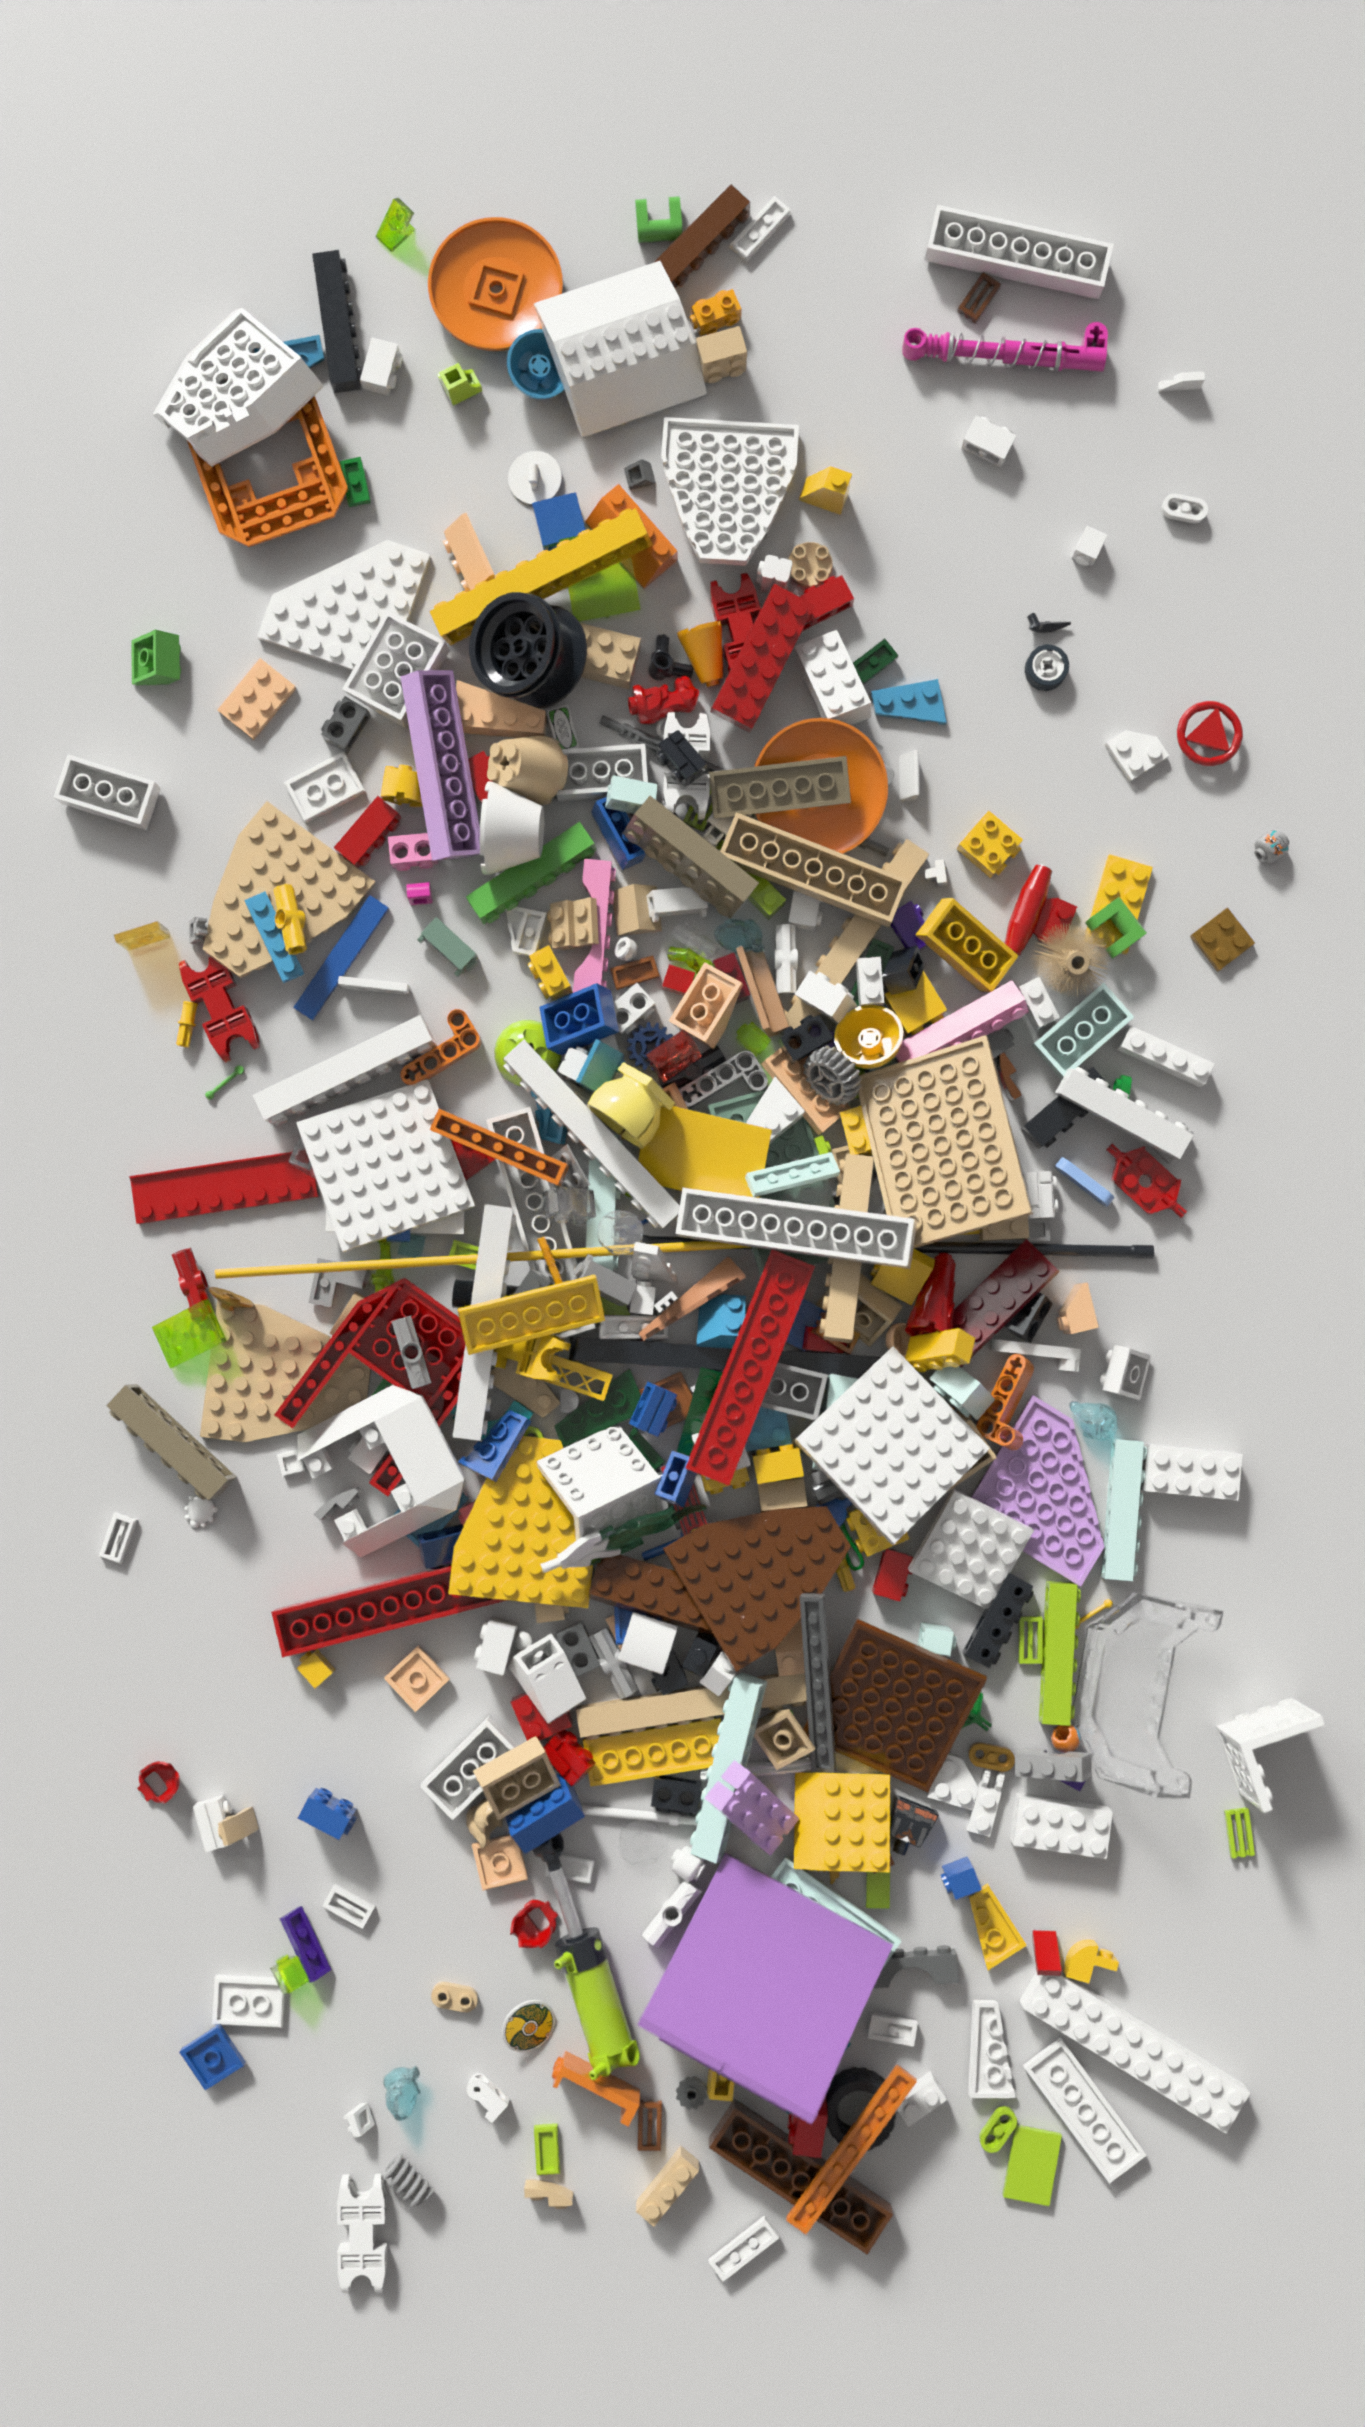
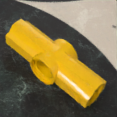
M284 884L277 886L273 889L277 905L275 914L276 927L282 929L285 948L289 955L304 953L307 950L303 932L306 921L305 914L302 910L298 909L295 890L292 885Z

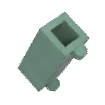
M437 917L421 932V936L417 939L420 943L427 940L457 968L454 973L457 977L466 970L470 972L478 963L476 961L478 958L477 954Z

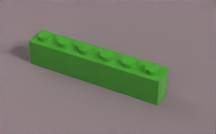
M578 822L543 845L540 858L508 868L467 895L466 899L483 925L487 922L492 923L499 918L505 909L507 911L512 910L525 897L530 898L542 886L552 884L557 879L556 877L563 872L568 873L580 861L590 859L594 852L597 851L595 843L582 824Z

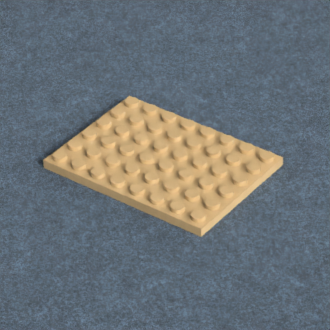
M986 1035L859 1075L862 1078L860 1081L862 1086L859 1089L858 1095L886 1214L888 1216L915 1219L917 1226L913 1248L1033 1214L989 1039Z

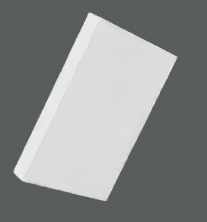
M344 751L284 782L306 824L366 793Z
M216 1975L212 2025L282 2028L284 2025L286 1978Z

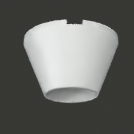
M487 782L485 791H488V799H483L480 821V855L485 857L484 864H481L483 875H490L540 858L544 841V807L495 782Z

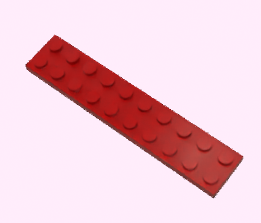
M771 1250L685 1467L686 1469L728 1486L730 1485L815 1266Z

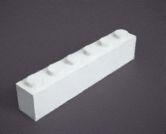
M1076 1067V1069L1067 1070L1055 1092L1056 1094L1170 1157L1181 1159L1193 1137V1134L1188 1132L1189 1128L1179 1122L1175 1124L1169 1122L1167 1115L1156 1111V1113L1149 1111V1106L1139 1100H1136V1102L1129 1100L1127 1093L1116 1089V1091L1108 1088L1109 1084L1102 1079H1091L1088 1077L1089 1073L1082 1068Z

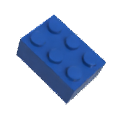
M598 983L539 1007L546 1048L561 1056L566 1054L569 1048L584 1047L594 1043L596 1039L601 1040L619 1033L611 990Z
M559 1772L556 1773V1776L561 1786L505 1816L510 1835L524 1854L585 1817L575 1787H571Z

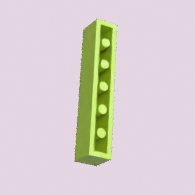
M1046 1581L1043 1664H1041L1038 1719L1042 1724L1070 1726V1719H1074L1075 1708L1074 1705H1071L1072 1696H1075L1076 1683L1072 1682L1073 1673L1077 1671V1659L1074 1658V1649L1078 1648V1635H1075V1626H1079L1080 1617L1079 1612H1076V1604L1080 1603L1081 1591L1077 1589V1584L1073 1582Z

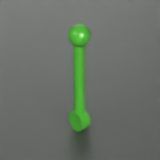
M240 1065L236 1066L235 1071L212 1091H207L205 1097L208 1100L213 1099L214 1094L235 1076L242 1075L244 1068Z

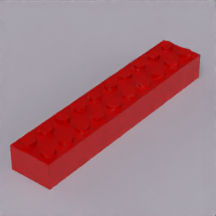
M452 1564L438 1569H430L276 1608L271 1614L283 1658L508 1600L448 1594Z

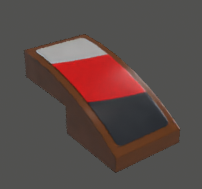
M1003 1052L997 1057L998 1073L1006 1095L1013 1102L1022 1094L1010 1078V1075L1017 1070Z

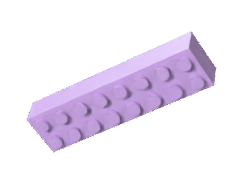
M418 670L401 676L432 861L461 859L480 855V826L453 670Z

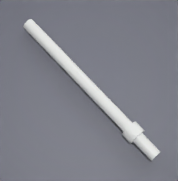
M581 1805L584 1815L665 1822L671 1826H678V1824L697 1825L695 1822L696 1816H684L676 1811L661 1813Z

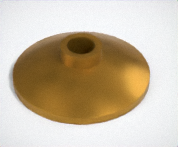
M210 1287L209 1292L222 1302L220 1307L228 1311H234L235 1307L251 1308L254 1305L249 1299L231 1291L217 1287Z

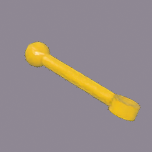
M1110 1599L1105 1600L1103 1605L1080 1618L1079 1626L1082 1622L1105 1608H1111L1113 1602Z

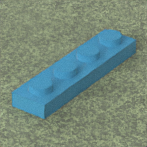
M266 891L244 900L283 984L304 975L296 955H289L286 951L282 929L276 927V912Z

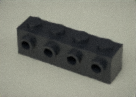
M1008 1572L989 1609L984 1610L962 1651L964 1655L989 1669L992 1664L995 1665L1001 1655L999 1650L1002 1644L1006 1645L1012 1635L1010 1629L1014 1623L1017 1624L1023 1614L1021 1609L1024 1603L1028 1604L1033 1596V1586L1030 1583Z

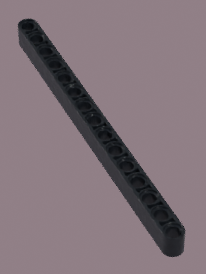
M570 1337L569 1360L684 1368L703 1367L724 1370L732 1349L696 1347L697 1345ZM782 1351L778 1363L826 1375L836 1374L859 1379L881 1357Z

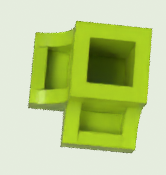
M459 363L438 372V379L453 406L483 391L473 369L463 370Z

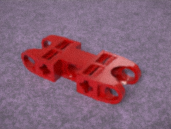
M748 573L740 574V589L732 594L726 593L721 586L719 587L717 580L710 581L711 607L715 621H721L722 626L728 624L732 639L731 643L723 644V653L729 672L753 626L752 618L758 617L761 611L756 589Z
M211 956L208 957V967L202 972H195L190 968L187 961L183 960L179 962L182 982L192 1002L198 1004L204 1001L212 1020L203 1023L202 1026L210 1044L225 1063L231 1061L229 1054L231 1052L230 1045L238 1037L248 1040L254 1050L259 1048L260 1041L257 1028L248 1008L242 1005L235 1009L227 990L237 986L231 971Z

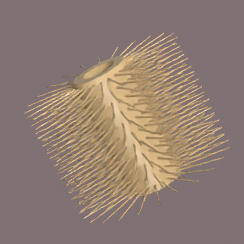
M1069 923L1068 932L1066 924V934L1065 930L1062 932L1061 927L1062 934L1057 932L1054 933V937L1052 935L1048 936L1050 940H1053L1052 943L1047 941L1048 946L1038 943L1051 950L1052 952L1050 953L1053 954L1036 951L1043 955H1036L1040 958L1032 959L1050 964L1041 963L1040 965H1035L1043 967L1039 970L1047 974L1043 979L1049 976L1047 983H1052V990L1055 988L1056 991L1058 988L1060 994L1062 990L1064 994L1066 989L1067 994L1068 985L1069 994L1070 990L1072 992L1074 987L1075 996L1076 985L1078 997L1079 985H1082L1084 981L1086 983L1090 982V977L1100 985L1095 980L1097 978L1100 981V979L1094 974L1102 975L1088 967L1093 966L1107 969L1096 965L1098 964L1096 962H1099L1101 965L1108 964L1104 963L1105 961L1096 960L1097 958L1091 957L1103 958L1100 955L1104 956L1097 953V950L1093 951L1094 945L1099 940L1093 943L1095 941L1093 940L1094 937H1089L1090 933L1088 934L1089 930L1086 932L1087 928L1083 932L1081 926L1079 930L1077 926L1076 931L1075 927L1072 930L1071 926L1070 930Z

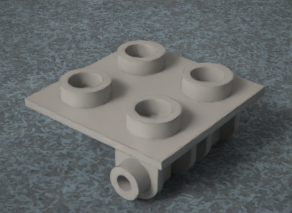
M567 1144L554 1154L552 1158L569 1165L561 1187L569 1199H572L578 1193L586 1191V1187L590 1183Z

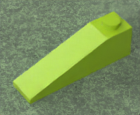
M724 840L716 847L719 851H721ZM746 872L759 882L747 899L769 921L785 905L786 899L766 879Z

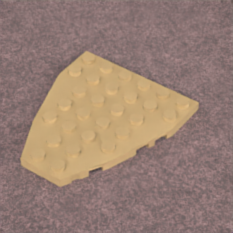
M266 801L237 837L213 900L203 951L237 977L243 978L252 971L265 968L267 964L273 962L244 900L266 891L276 912L277 905L273 889L284 884H291L295 890L298 909L302 910L305 914L306 921L303 932L307 945L316 936L329 931L330 927L348 919L375 886V881Z
M217 1300L200 1437L248 1442L307 1430L368 1398L372 1369L348 1353L292 1429L275 1417L274 1414L330 1340L331 1336L298 1322L285 1314L279 1313L266 1305L254 1304L251 1308L235 1307L234 1311H228L221 1308L222 1302Z

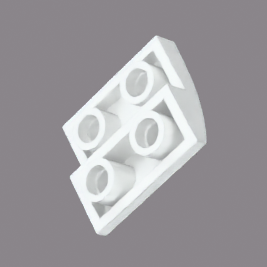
M633 1612L618 1661L662 1675L674 1641L677 1626Z

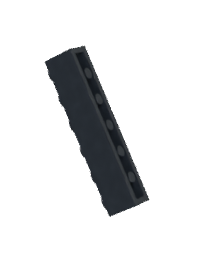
M339 250L312 253L331 387L334 393L361 390L359 381L362 369L361 366L357 367L356 359H360L358 345H354L353 338L357 337L355 323H351L350 316H354L352 302H348L347 294H351L349 280H345L344 273L348 272L346 259L341 258Z

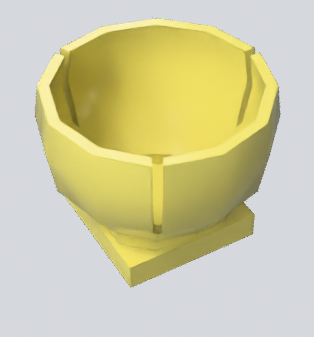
M623 1062L618 1068L623 1077L605 1082L591 1096L587 1107L618 1135L625 1129L621 1137L643 1149L651 1141L660 1125V1108L665 1107L670 1110L675 1102L651 1077Z

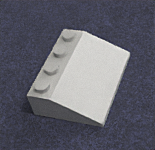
M386 611L342 690L385 718L407 728L408 718L401 676L418 670H439L450 650L444 640Z

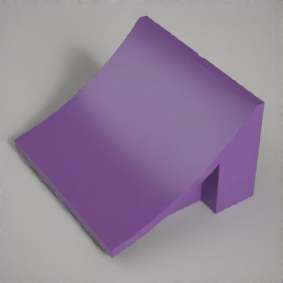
M726 1852L637 2025L659 2037L661 2042L785 2112L788 2110L812 2124L860 2015L893 1947V1943Z

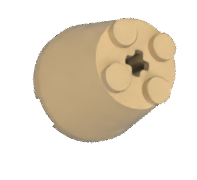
M538 735L506 739L499 743H494L490 747L487 777L500 786L543 806L552 802L551 799L557 794L559 789L563 790L568 775L567 755H563L562 749L558 744L559 741L551 737Z

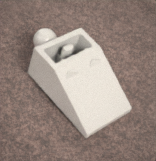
M519 1632L514 1637V1645L517 1649L523 1651L513 1657L508 1668L549 1724L585 1701L586 1697L565 1652L552 1634L531 1645V1635L527 1632Z

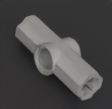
M407 1316L391 1321L412 1389L432 1383L412 1317ZM411 1345L418 1349V1355L412 1359L405 1355V1349Z
M607 1627L590 1635L589 1638L599 1656L601 1667L606 1676L610 1677L620 1699L626 1698L638 1691V1687L628 1669V1664L618 1661L621 1650L617 1648Z

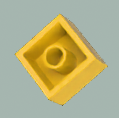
M793 1444L778 1446L779 1449L770 1450V1448L756 1450V1453L752 1454L757 1484L804 1476L799 1448L797 1446L793 1447Z

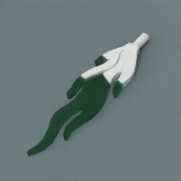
M692 1505L676 1512L675 1508L671 1506L660 1512L631 1519L615 1530L610 1525L580 1538L558 1554V1558L540 1564L542 1571L546 1573L559 1567L564 1569L598 1564L601 1562L600 1558L626 1553L644 1544L643 1536L665 1531L685 1516L706 1510L707 1507L706 1505Z

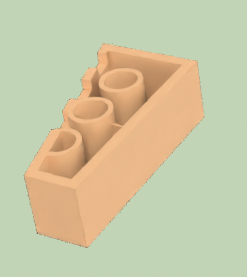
M457 680L456 691L464 733L512 738L545 736L547 716L544 710Z

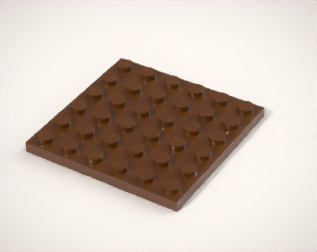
M856 1619L830 1672L835 1751L925 1792H929L987 1681V1676L860 1619ZM807 1718L802 1729L809 1738V1726Z

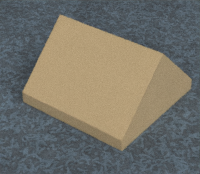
M632 884L614 890L613 908L617 937L662 931L660 917L658 922H653L652 918L649 917L646 897L652 890H657V886Z

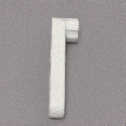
M992 1339L991 1351L1059 1358L1058 1370L1079 1372L1081 1349Z

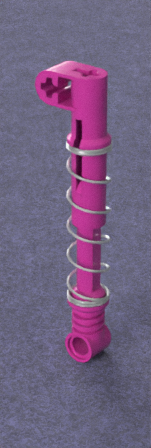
M1092 322L1086 327L1081 346L1067 345L1064 341H1057L1056 344H1051L1047 340H1044L1043 343L1027 342L1026 338L1022 341L1006 340L1004 336L1001 338L1000 343L985 342L983 334L980 336L979 341L964 340L962 333L956 339L953 332L940 334V337H938V334H935L932 337V334L927 336V333H924L919 328H911L905 333L902 354L911 361L918 360L927 354L929 358L930 355H932V358L938 355V358H941L943 362L949 363L954 356H960L965 358L967 364H970L974 358H984L988 366H991L997 359L1002 360V363L1007 364L1010 368L1014 365H1027L1030 369L1036 366L1049 367L1051 371L1076 369L1103 372L1107 356L1108 331L1104 324ZM1093 339H1095V347H1091ZM966 357H972L971 361L968 362ZM987 359H993L991 364L988 363Z

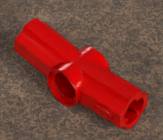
M186 1248L171 1254L179 1274L178 1281L181 1291L187 1297L193 1318L197 1319L214 1313L206 1290L208 1289L206 1277L203 1271L199 1270L192 1248Z

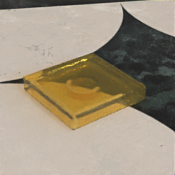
M158 921L114 934L116 943L128 951L171 937L169 929Z

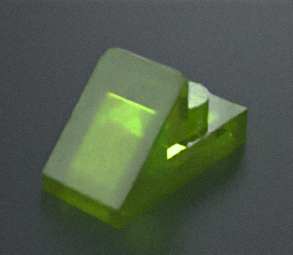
M394 198L375 237L387 249L393 252L414 232L415 228L410 224L414 212L400 198Z

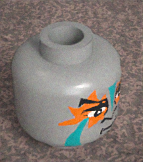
M1270 830L1256 840L1254 854L1261 862L1268 864L1276 863L1288 853L1289 839L1282 831Z

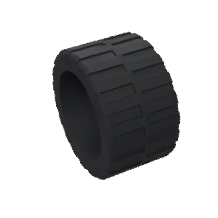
M851 2067V2069L840 2071L838 2075L832 2078L826 2091L828 2115L826 2125L831 2136L836 2139L838 2144L852 2127L845 2124L838 2117L837 2107L840 2101L854 2091H867L875 2095L885 2081L877 2072L864 2067ZM896 2112L869 2147L868 2151L881 2146L890 2137L895 2127Z

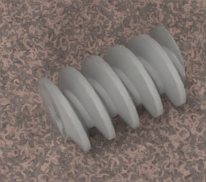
M400 2153L386 2168L383 2180L392 2178L389 2185L390 2188L398 2185L396 2194L398 2195L404 2191L405 2195L402 2201L411 2199L412 2201L409 2205L411 2209L416 2205H421L431 2195L434 2187L427 2189L429 2182L427 2180L420 2182L422 2174L414 2175L416 2171L415 2166L408 2168L409 2160L401 2161L403 2153Z

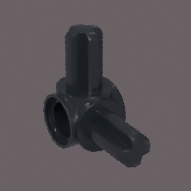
M666 634L658 635L656 637L655 651L651 654V662L648 668L650 677L655 680L670 678L671 675L691 678L693 675L692 665L674 662V659L668 653L669 637Z

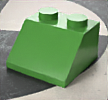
M155 629L131 640L132 685H168L180 680L181 645L179 644V635Z

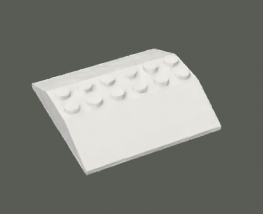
M660 261L534 303L537 316L582 438L707 394L696 343L683 306Z

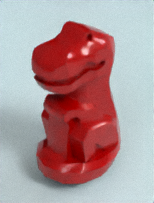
M687 676L675 679V691L669 692L668 685L663 684L660 688L653 687L644 689L640 684L634 685L632 687V697H628L630 715H636L639 723L650 725L667 717L668 712L690 713L695 710L698 703L699 690L693 686Z

